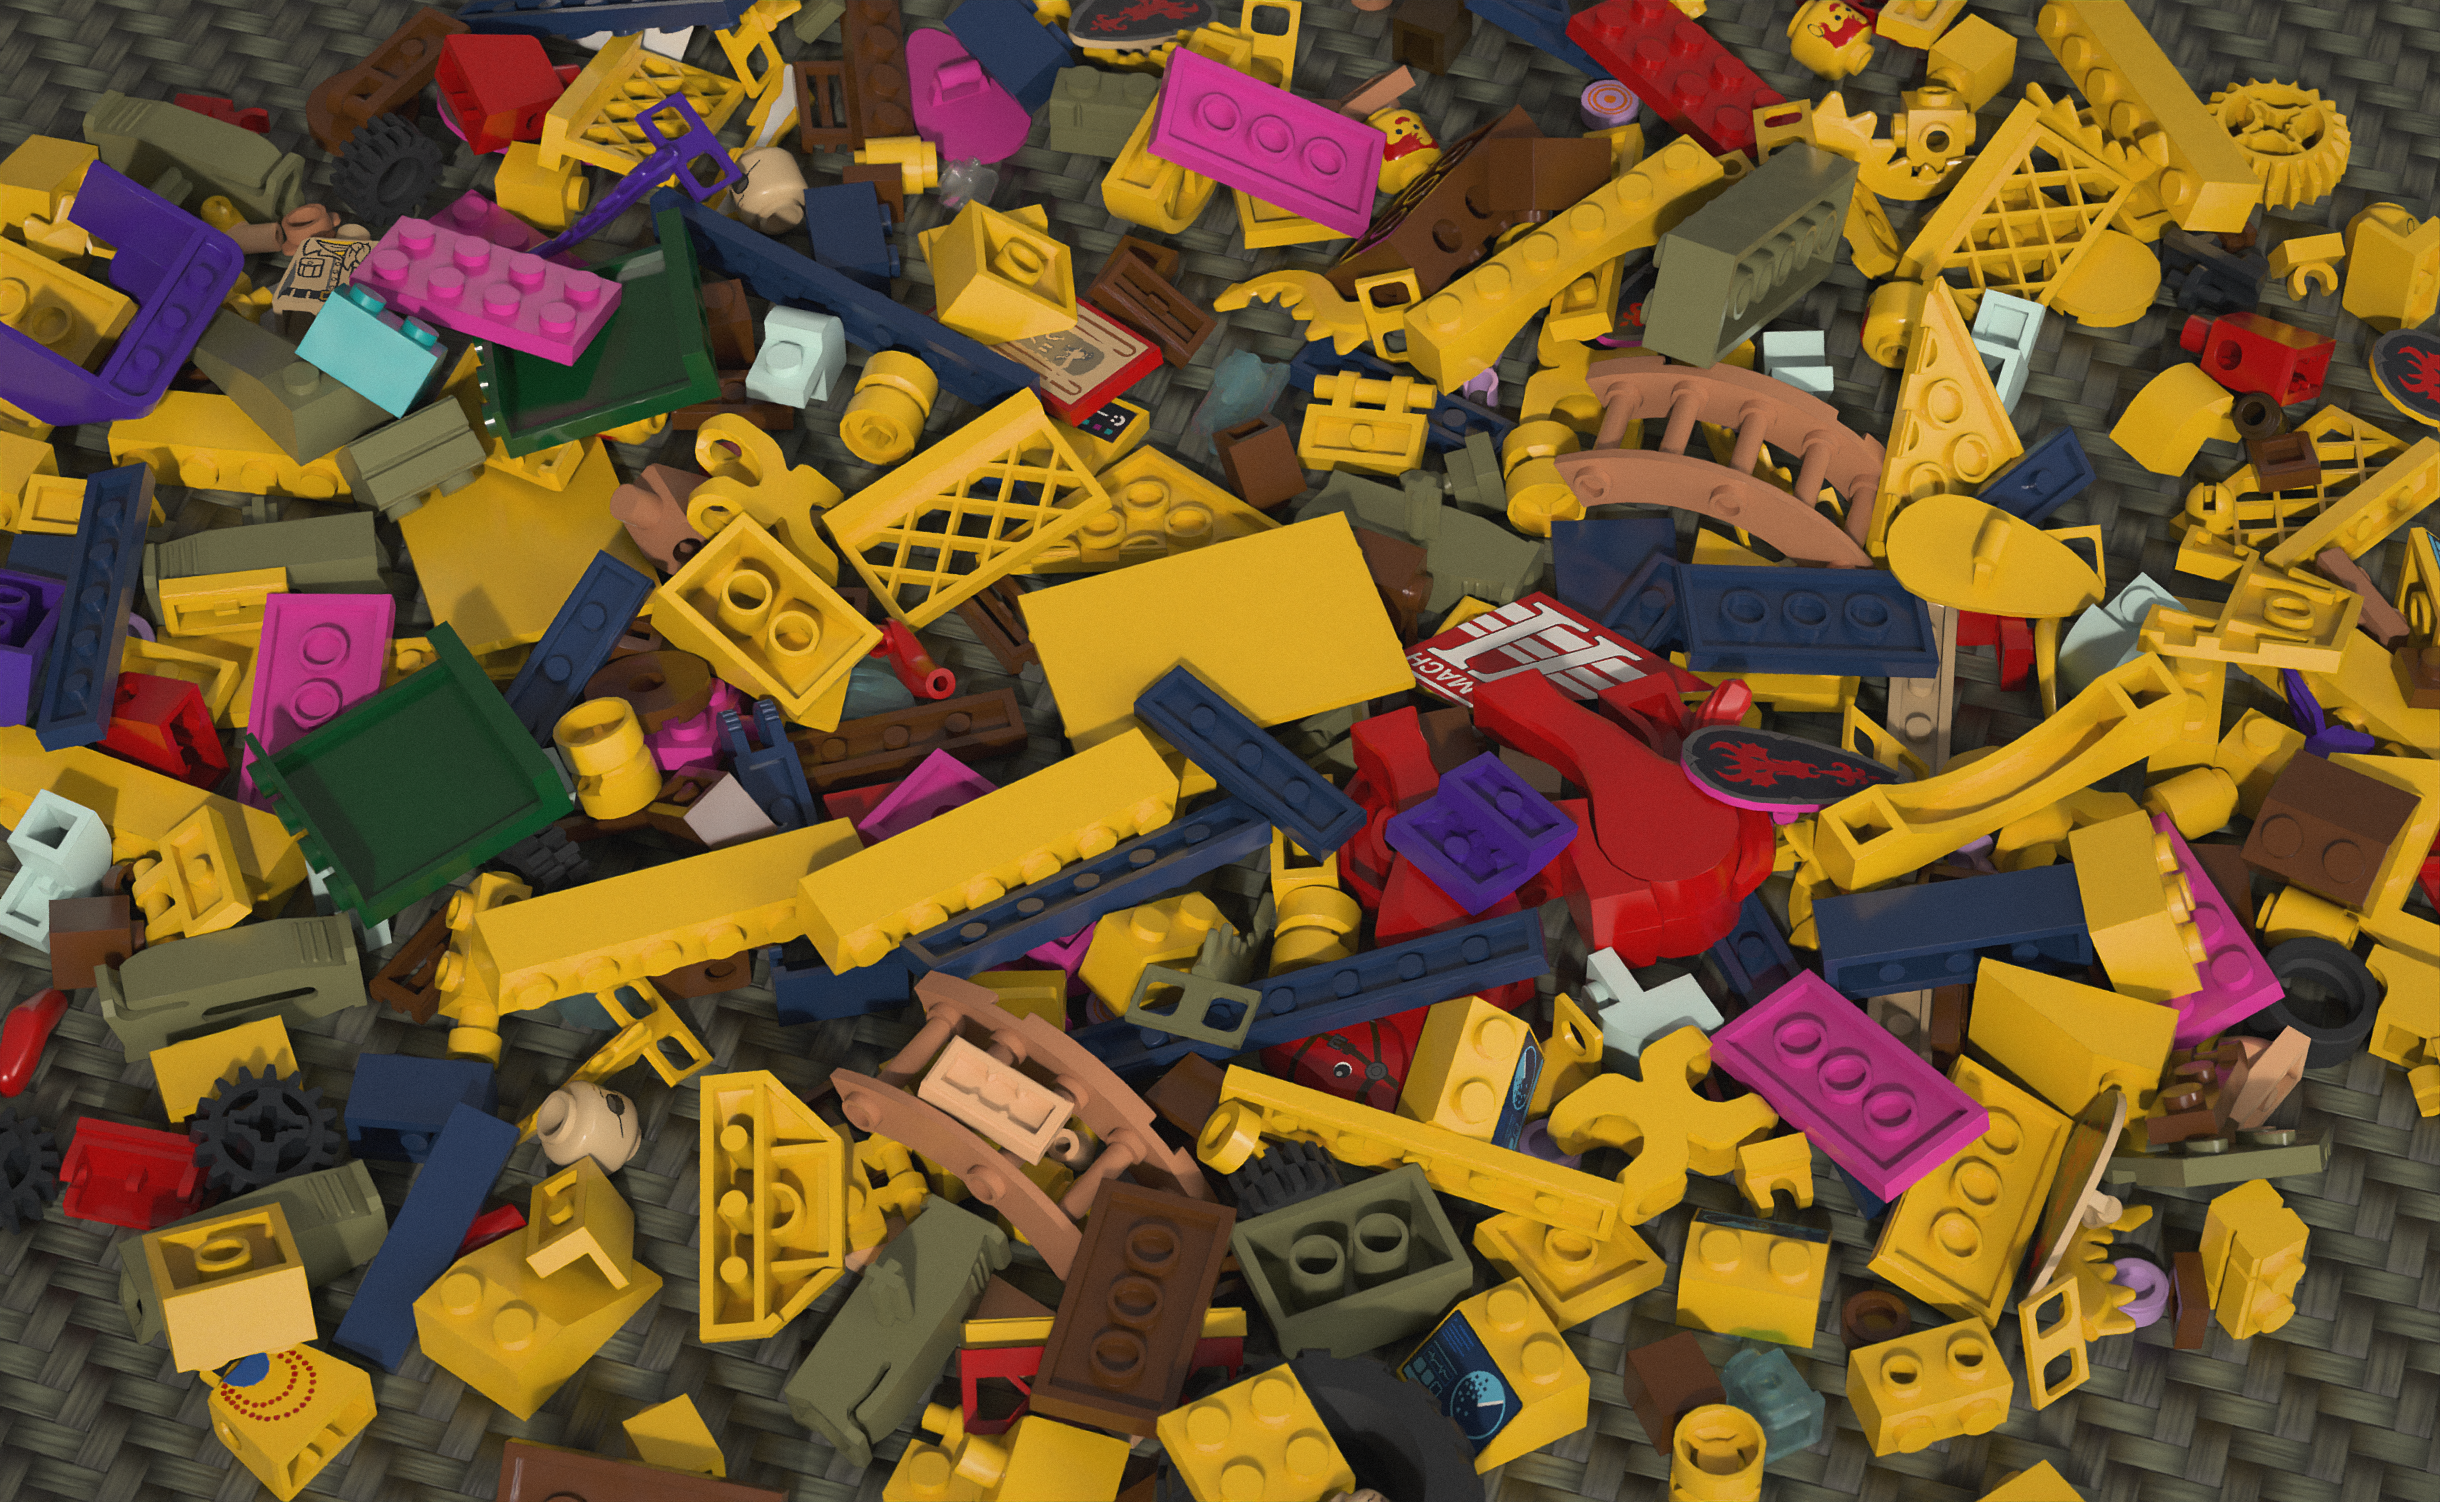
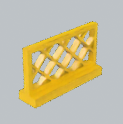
M643 31L624 37L612 35L547 112L537 165L559 172L568 159L573 157L627 175L657 150L634 120L637 114L666 99L665 95H673L681 91L715 137L743 101L746 85L640 49ZM646 73L658 76V78H649ZM701 93H709L714 96H703ZM642 96H644L646 99H645V100H631L629 97H642ZM666 107L651 116L663 117L664 120H654L653 123L664 138L682 137L691 132L689 124L675 107ZM626 119L628 122L613 123L611 120ZM644 139L646 143L631 144L628 140ZM595 142H608L609 145L603 146ZM698 157L686 163L688 170L695 163ZM673 172L669 180L657 186L661 188L666 186L674 190L680 180Z
M2022 98L1904 253L1891 282L1911 281L1922 286L1925 280L1938 276L1945 268L1967 266L1973 288L1956 290L1948 284L1947 287L1962 318L1973 325L1975 324L1986 289L2031 301L2030 297L2038 296L2035 303L2044 305L2046 309L2131 195L2136 184L2038 123L2037 120L2042 110ZM2037 145L2058 159L2061 171L2035 173L2029 154ZM2020 168L2022 174L2014 175ZM2095 182L2114 195L2107 203L2084 205L2079 183ZM2065 185L2071 206L2045 208L2039 187ZM2026 188L2032 209L2006 212L2000 194L2001 191ZM1991 206L1992 213L1985 214ZM2096 218L2092 225H2090L2089 219ZM2075 220L2081 240L2079 242L2055 244L2049 222ZM2036 224L2042 245L2016 247L2010 226ZM1997 227L2003 249L1976 251L1971 231L1973 229ZM1962 246L1963 252L1956 253L1959 247ZM2067 257L2064 263L2061 264L2060 258ZM2046 259L2052 279L2044 282L2026 283L2020 261ZM2007 263L2013 284L1986 287L1980 265Z
M1028 386L828 511L821 518L836 552L845 564H850L864 585L869 588L870 593L887 616L900 620L912 633H915L1113 506L1110 497L1045 415L1041 402ZM1044 439L1054 450L1049 469L1019 465L1022 453ZM1062 463H1064L1069 471L1061 470ZM984 477L1003 479L997 501L967 498L970 486ZM1015 480L1045 483L1039 506L1009 503ZM1057 485L1082 487L1090 497L1072 509L1051 507ZM933 509L951 511L945 534L916 531L919 518ZM963 512L993 516L987 539L958 536ZM1005 517L1035 520L1032 534L1022 541L999 540ZM881 542L899 544L893 567L867 564L862 554ZM911 545L941 548L935 572L906 569ZM953 550L983 553L980 567L970 574L947 573ZM880 580L889 581L887 589ZM901 583L931 586L928 600L906 614L896 603Z
M2330 404L2293 432H2308L2319 464L2320 461L2355 459L2356 468L2321 470V484L2288 489H2315L2316 498L2281 500L2280 491L2271 492L2272 500L2236 502V498L2245 492H2260L2250 463L2222 483L2231 491L2235 502V522L2231 530L2212 535L2210 543L2233 553L2235 546L2238 544L2249 548L2277 546L2264 556V561L2258 559V563L2287 576L2289 569L2292 567L2314 575L2318 554L2339 546L2353 562L2440 497V443L2426 436L2412 446ZM2331 429L2352 439V441L2317 443V439ZM2388 457L2393 460L2385 467L2365 468L2364 459ZM2358 486L2346 496H2324L2323 488ZM2210 507L2204 508V510H2216V508ZM2185 510L2169 521V536L2183 542L2189 529L2185 522ZM2317 516L2305 526L2284 527L2283 518ZM2272 518L2275 520V528L2242 530L2239 528V520Z

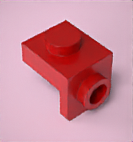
M1957 609L1956 644L1958 646L1993 645L2000 691H2026L2029 665H2037L2035 627H2027L2026 618L2009 617Z

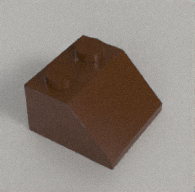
M2298 749L2265 797L2239 857L2246 868L2252 872L2286 886L2291 885L2346 908L2352 913L2370 919L2417 814L2422 798Z

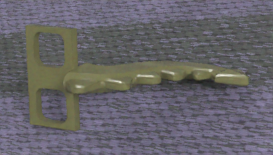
M1265 892L1262 895L1253 916V930L1246 935L1244 941H1241L1239 936L1233 935V926L1230 923H1224L1219 932L1217 929L1211 928L1206 935L1202 955L1192 967V974L1148 963L1124 1015L1125 1022L1240 1051L1262 1000V992L1240 986L1250 982L1256 969L1266 933L1271 925L1275 904L1273 893ZM1162 982L1181 987L1185 990L1176 1011L1172 1015L1163 1016L1139 1008L1147 987L1151 983ZM1225 998L1244 1003L1248 1006L1240 1027L1236 1031L1226 1032L1206 1027L1202 1024L1207 1010L1214 999Z

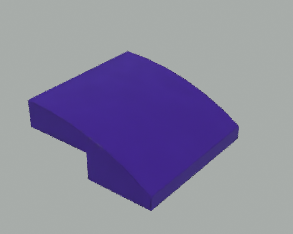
M1488 751L1442 774L1436 796L1389 819L1385 840L1472 916H1475L1511 894L1542 870L1577 836L1579 826L1494 754Z

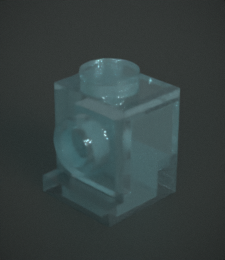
M1780 1347L1763 1355L1756 1348H1747L1729 1359L1724 1366L1723 1373L1719 1376V1380L1727 1392L1726 1405L1735 1406L1749 1413L1762 1427L1767 1441L1764 1466L1820 1441L1826 1400L1818 1390L1812 1392Z

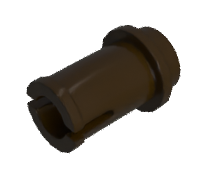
M2264 393L2249 394L2237 403L2233 412V423L2236 430L2244 438L2251 441H2263L2271 436L2291 432L2289 418L2284 413L2282 414L2279 403L2270 395Z

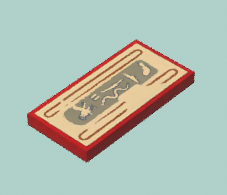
M1076 295L1078 322L1072 329L990 346L981 343L984 347L1014 362H1020L1032 371L1040 374L1041 404L1043 409L1072 428L1078 426L1164 363L1159 346ZM937 305L923 313L939 323Z

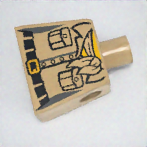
M357 224L341 226L337 231L335 239L309 237L302 240L273 294L272 305L276 332L301 343L331 292L343 282L349 285V276L379 241H372L369 231Z

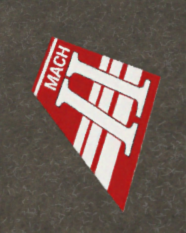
M1540 591L1403 650L1416 683L1457 706L1467 705V708L1473 707L1472 687L1532 668H1538L1549 683L1562 695L1573 701L1598 699L1597 691L1664 670L1674 681L1678 693L1713 691L1716 688Z

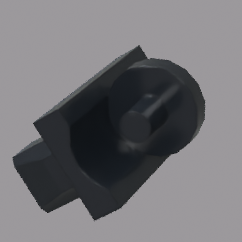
M2174 226L2165 234L2163 242L2165 249L2160 264L2161 285L2179 293L2178 309L2188 314H2193L2203 305L2221 315L2241 311L2256 314L2259 298L2265 287L2270 268L2268 260L2252 252L2237 258L2221 250L2223 244L2220 242L2218 235L2210 231H2193L2189 234Z

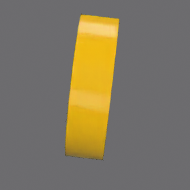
M1198 27L1185 47L1189 51L1248 76L1250 74L1251 42ZM1159 89L1101 184L1102 195L1107 210L1114 217L1165 233L1178 234L1189 227L1198 217L1211 197L1218 181L1146 152L1159 97Z

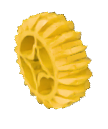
M2274 76L2269 83H2259L2256 79L2250 77L2244 87L2229 82L2225 92H2213L2210 101L2204 105L2264 184L2256 203L2264 204L2268 212L2273 205L2282 204L2285 208L2292 211L2299 201L2313 206L2319 195L2330 196L2332 188L2341 181L2342 175L2345 174L2351 148L2350 132L2346 126V116L2336 112L2335 101L2320 100L2318 89L2305 92L2299 89L2297 80L2288 86L2278 84Z

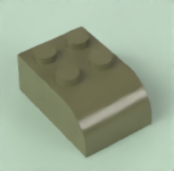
M1418 1162L1235 1224L1229 1245L1282 1353L1290 1360L1296 1358V1353L1301 1348H1331V1358H1348L1437 1327L1458 1303L1472 1297L1473 1265Z

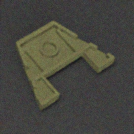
M2275 1126L2253 1127L2235 1130L2236 1142L2228 1143L2226 1137H2205L2168 1143L2169 1150L2162 1151L2113 1150L2100 1179V1184L2136 1182L2137 1185L2193 1187L2318 1173L2323 1171L2326 1161H2328L2329 1155H2331L2328 1127L2299 1130H2277Z

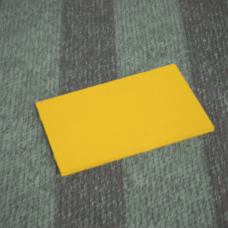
M591 435L579 439L585 455L563 492L550 490L483 463L472 472L477 480L476 482L448 497H443L439 488L419 497L423 507L398 520L435 627L447 620L473 656L540 641L600 549L654 580L656 587L636 618L652 614L656 592L662 587L655 567L645 559L624 523L615 519L611 514L610 501L612 495L621 485L600 437Z
M1344 511L1017 596L1018 606L1029 632V641L1034 645L1063 722L1064 734L1069 739L1075 755L1136 727L1143 733L1159 756L1178 751L1134 716L1133 703L1178 665L1187 670L1261 729L1416 687L1415 677L1402 649V642L1398 640L1362 556V549L1356 542Z

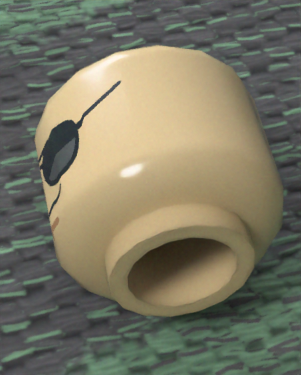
M757 146L744 151L734 163L743 176L726 187L740 220L750 229L756 232H764L768 235H777L793 229L799 224L805 212L803 189H809L794 157L790 152L777 147Z
M571 1081L558 1091H554L543 1102L538 1114L537 1133L541 1139L546 1156L556 1164L566 1168L589 1155L604 1175L609 1176L620 1169L626 1161L636 1154L641 1142L638 1113L633 1101L620 1092L588 1081Z

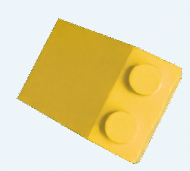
M744 511L656 592L650 622L655 629L681 652L694 654L705 661L710 673L759 701L770 699V701H773L774 706H776L777 711L794 721H798L883 639L884 635Z
M1982 957L1978 967L1966 1051L2006 1081L2075 1121L2076 1124L2073 1132H2075L2095 1101L2107 1090L2114 1089L2124 1093L2127 1108L2115 1148L2145 1152L2149 1141L2145 1118L2167 1079L2180 1010Z
M528 1225L460 1258L412 1304L421 1351L439 1365L526 1422L663 1286L661 1276L632 1258L631 1283L617 1290L589 1253H586L541 1279L526 1260Z

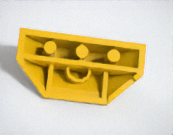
M768 1070L700 1076V1340L704 1344L771 1338L846 1273L844 1141Z

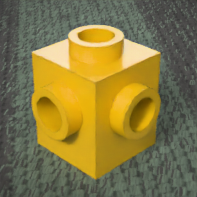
M1927 86L1919 88L1917 91H1901L1900 113H1892L1891 140H1894L1896 143V147L1899 148L1902 157H1909L1912 160V166H1914L1916 172H1919L1924 164H1930L1940 174L1944 172L1946 159L1964 157L1965 148H1974L1976 139L1975 113H1967L1959 91H1952L1946 87ZM1936 130L1945 132V136L1928 135Z

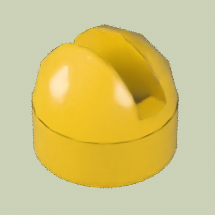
M2201 482L2193 487L2185 502L2186 525L2190 527L2193 524L2212 531V535L2229 530L2235 522V502L2231 491L2219 482H2216V486H2204V482ZM2211 507L2216 508V510H2204V508Z

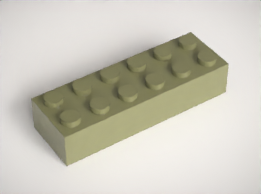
M1795 141L1777 155H1772L1767 162L1756 170H1751L1738 183L1730 185L1724 193L1713 201L1709 200L1703 208L1692 216H1687L1674 229L1663 233L1658 241L1653 257V266L1659 268L1655 289L1652 288L1648 292L1640 313V323L1646 325L1641 346L1709 370L1834 271L1860 163Z

